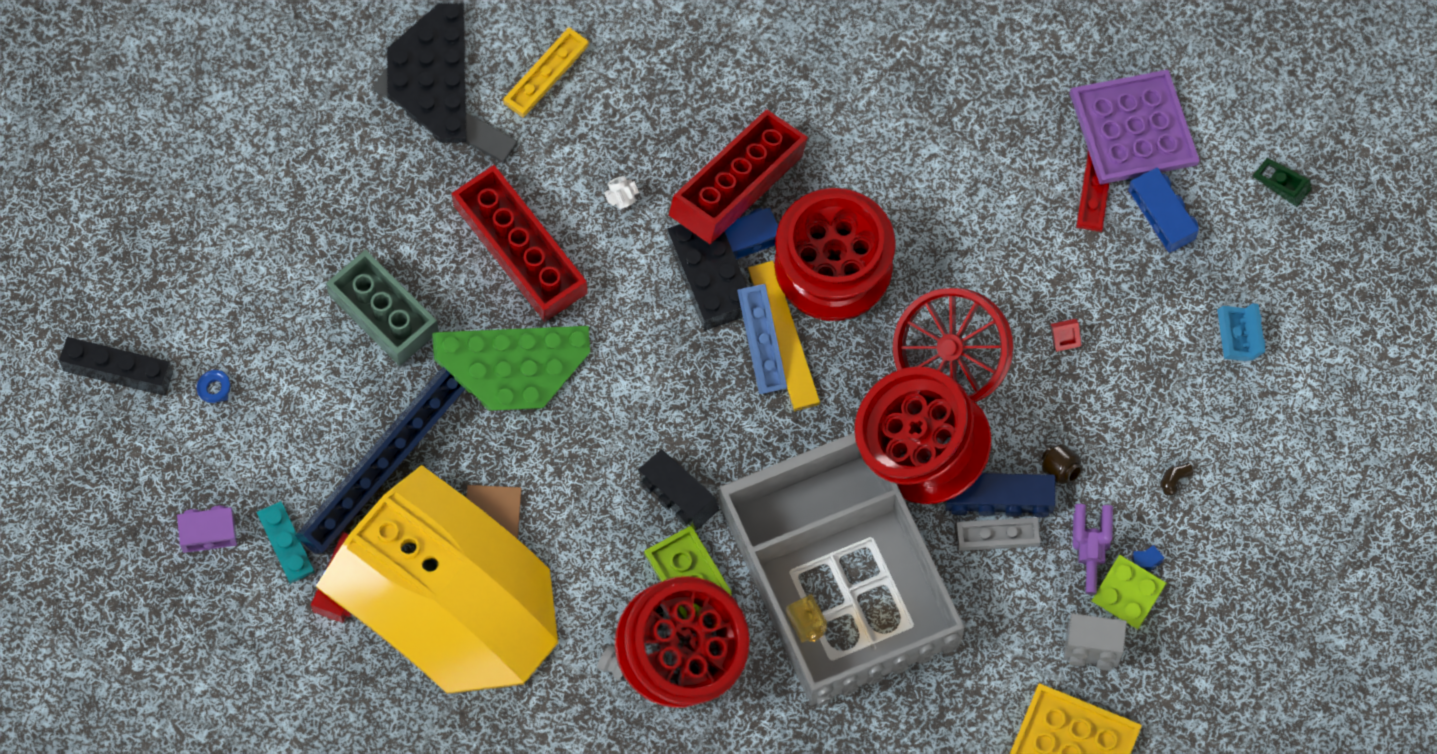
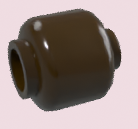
M1059 444L1049 447L1042 455L1043 472L1046 475H1055V482L1058 484L1074 482L1082 471L1081 458L1066 445Z

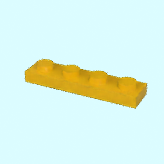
M568 27L504 97L503 104L524 118L588 48L589 41Z

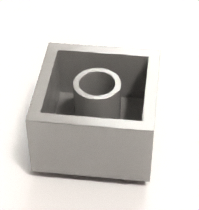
M1072 613L1066 630L1063 660L1069 661L1070 665L1083 667L1088 663L1097 665L1096 667L1100 670H1112L1113 667L1118 668L1124 652L1127 621Z

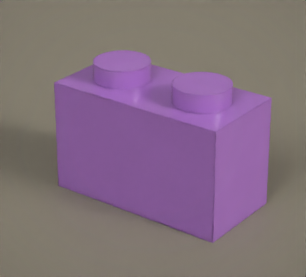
M215 506L207 511L190 509L186 510L184 514H177L180 547L183 553L237 546L235 518L231 507Z

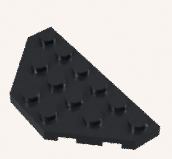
M438 3L387 48L388 99L402 107L410 118L421 127L424 126L440 143H466L464 3Z

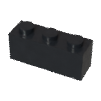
M664 450L658 451L638 469L641 477L640 485L649 494L653 492L658 496L659 503L666 510L671 508L676 513L677 519L684 526L689 524L697 531L720 510L716 497Z

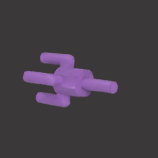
M1076 504L1075 513H1073V548L1079 550L1078 562L1086 565V594L1096 595L1097 565L1106 563V551L1111 547L1113 506H1102L1100 530H1085L1086 505Z

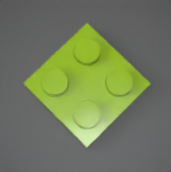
M1119 554L1097 590V594L1094 595L1091 601L1139 630L1167 583Z

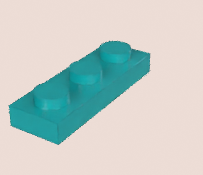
M282 501L257 511L256 513L289 583L291 584L315 573L300 540L295 537L297 533Z

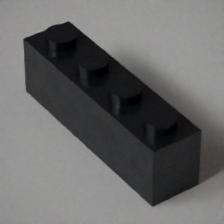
M71 337L66 338L59 359L64 372L166 396L173 375L169 361Z

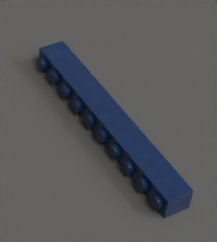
M444 367L437 372L298 531L295 537L314 554L323 553L465 390L451 373Z

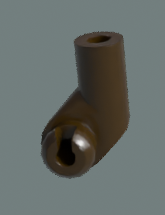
M1190 463L1166 470L1160 482L1165 495L1171 496L1176 494L1178 491L1176 485L1179 479L1193 475Z

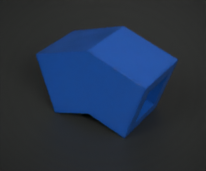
M1154 545L1146 551H1133L1132 562L1148 572L1152 571L1164 560V556Z

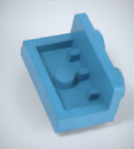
M1252 303L1246 308L1222 306L1217 309L1224 359L1252 361L1265 353V340L1263 338L1259 304Z

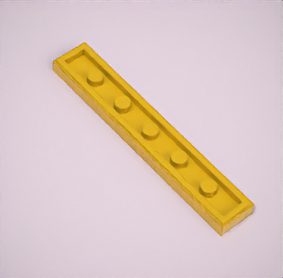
M774 261L748 267L752 285H766L787 391L794 412L820 405L785 295L776 279Z

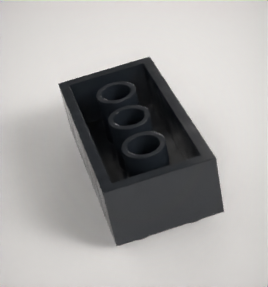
M681 224L667 228V241L703 330L706 331L743 318L737 290L747 288V285L725 231L709 244Z

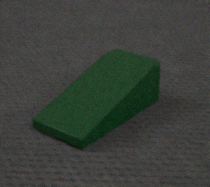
M1269 158L1265 159L1252 176L1295 207H1298L1312 189L1310 179ZM1268 165L1276 170L1269 179L1261 175Z

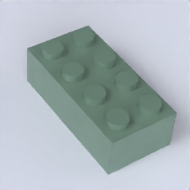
M366 249L326 282L329 296L399 366L433 338L432 333L439 332L437 320Z

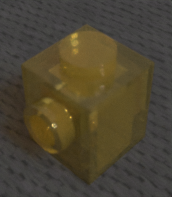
M812 594L787 606L786 616L801 643L807 640L810 642L816 641L824 635L827 621Z

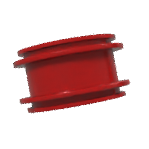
M674 577L641 591L628 603L622 612L615 633L616 658L626 681L642 697L665 707H690L711 701L724 694L740 677L749 654V630L741 608L723 588L711 581L698 577ZM694 604H696V605H698V606L700 607L699 610H698V612H697V614H696V616H695V608H694V606H693ZM659 605H661L669 618L668 620L663 619L654 611ZM678 606L686 610L687 616L685 620L678 617ZM704 615H708L712 620V627L710 629L703 625L702 619ZM659 624L665 628V639L657 634ZM690 629L695 632L697 637H694V635L690 632ZM717 630L718 637L712 638L711 632ZM683 637L686 641L683 643L684 647L680 648L677 644L680 642L679 638ZM710 642L717 645V656H713L709 652ZM644 644H659L657 645L658 651L647 655ZM665 652H669L672 655L671 666L666 665L663 661V654ZM691 660L698 664L699 671L696 675L692 674L689 670ZM706 661L714 667L711 673L707 669ZM675 668H680L678 684L669 682Z

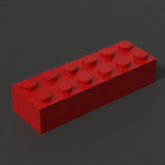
M766 109L673 195L668 216L711 244L803 157L808 137Z
M495 165L451 193L454 208L544 322H547L588 294L585 278Z

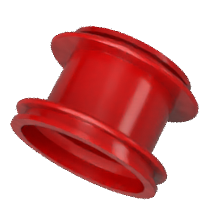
M825 188L802 196L782 216L776 232L775 275L779 287L794 307L816 319L843 321L864 314L883 297L892 278L896 239L890 219L875 201L864 194L850 189ZM847 230L850 234L843 236L838 231ZM819 233L824 237L822 239H814L812 235ZM864 249L867 253L860 255L855 250ZM805 256H811L815 260L812 262H806L802 258ZM830 257H832L833 259L839 258V261L829 260V258H830ZM849 271L855 272L854 274L848 276L845 274Z
M908 367L885 376L868 391L860 404L855 420V439L866 465L882 479L896 483L903 499L913 503L935 504L960 495L978 479L989 459L992 436L986 415L968 397L963 387L956 380L936 369ZM946 414L943 419L939 420L941 415ZM951 437L950 441L944 444V441ZM904 451H907V453L905 454V456H903V457L900 458V455H901ZM931 456V459L924 463L925 459Z

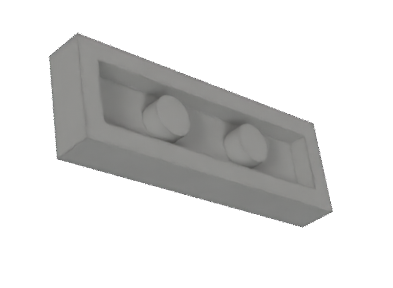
M1038 517L957 522L956 524L958 551L1040 547Z

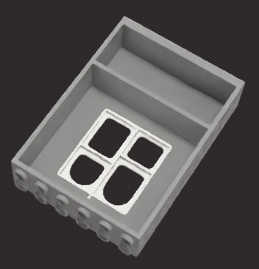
M855 432L719 487V506L810 706L818 704V706L825 705L831 702L836 695L841 693L843 695L852 694L859 689L858 686L865 683L869 685L876 684L884 679L883 676L889 673L900 674L906 671L909 665L919 662V664H924L932 660L935 654L942 651L944 654H947L959 648L965 627L896 483L882 479L866 465L858 449ZM869 548L880 573L860 583L850 584L839 559L859 549ZM827 564L844 597V602L824 612L815 613L798 576L805 571ZM882 585L888 587L901 617L897 629L886 634L878 633L869 626L857 601L858 595ZM849 614L853 617L858 627L859 641L850 650H836L827 642L821 627L824 623Z

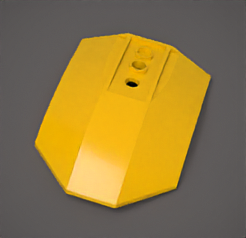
M422 465L382 496L348 535L316 585L320 591L363 622L442 688L446 694L524 685L558 644L550 569L498 522ZM406 543H414L417 546L416 550L411 554H405L401 549ZM426 559H436L439 563L438 568L432 572L424 570L423 563Z

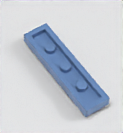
M761 284L738 289L759 394L786 389L787 384L766 285Z

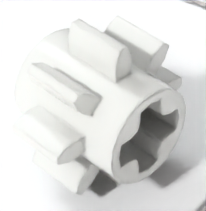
M625 176L611 180L608 183L610 190L604 192L608 203H611L612 206L616 204L619 209L632 205L636 201L634 195L639 193L635 181L627 180Z

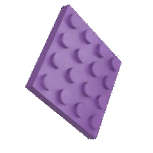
M1169 70L1071 88L1069 93L1099 184L1136 178L1157 167L1160 172H1166L1198 165L1200 160Z

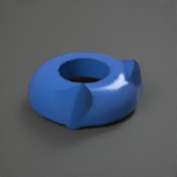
M211 370L200 377L196 389L203 401L218 403L228 400L231 384L225 372ZM215 381L220 382L222 385L221 390L217 394H209V384Z

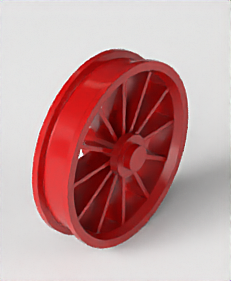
M963 288L938 289L920 296L903 312L894 332L893 358L896 369L900 370L910 367L906 349H937L938 354L917 367H925L941 357L943 360L937 370L943 373L947 363L950 361V377L957 381V360L975 391L968 395V397L974 402H978L993 393L1007 376L1014 350L1012 331L1003 312L986 296ZM944 297H949L950 334L931 303ZM956 297H962L974 303L956 334ZM925 306L942 333V337L913 321ZM981 306L991 316L993 321L962 338L976 310ZM910 325L937 340V346H906ZM996 325L1001 345H968V340ZM968 348H1001L997 368L989 366L966 351ZM962 356L993 373L990 380L982 388L977 384Z

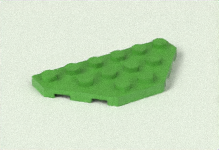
M589 326L432 333L434 360L451 373L454 379L469 393H472L480 400L481 404L488 411L544 408L590 353Z

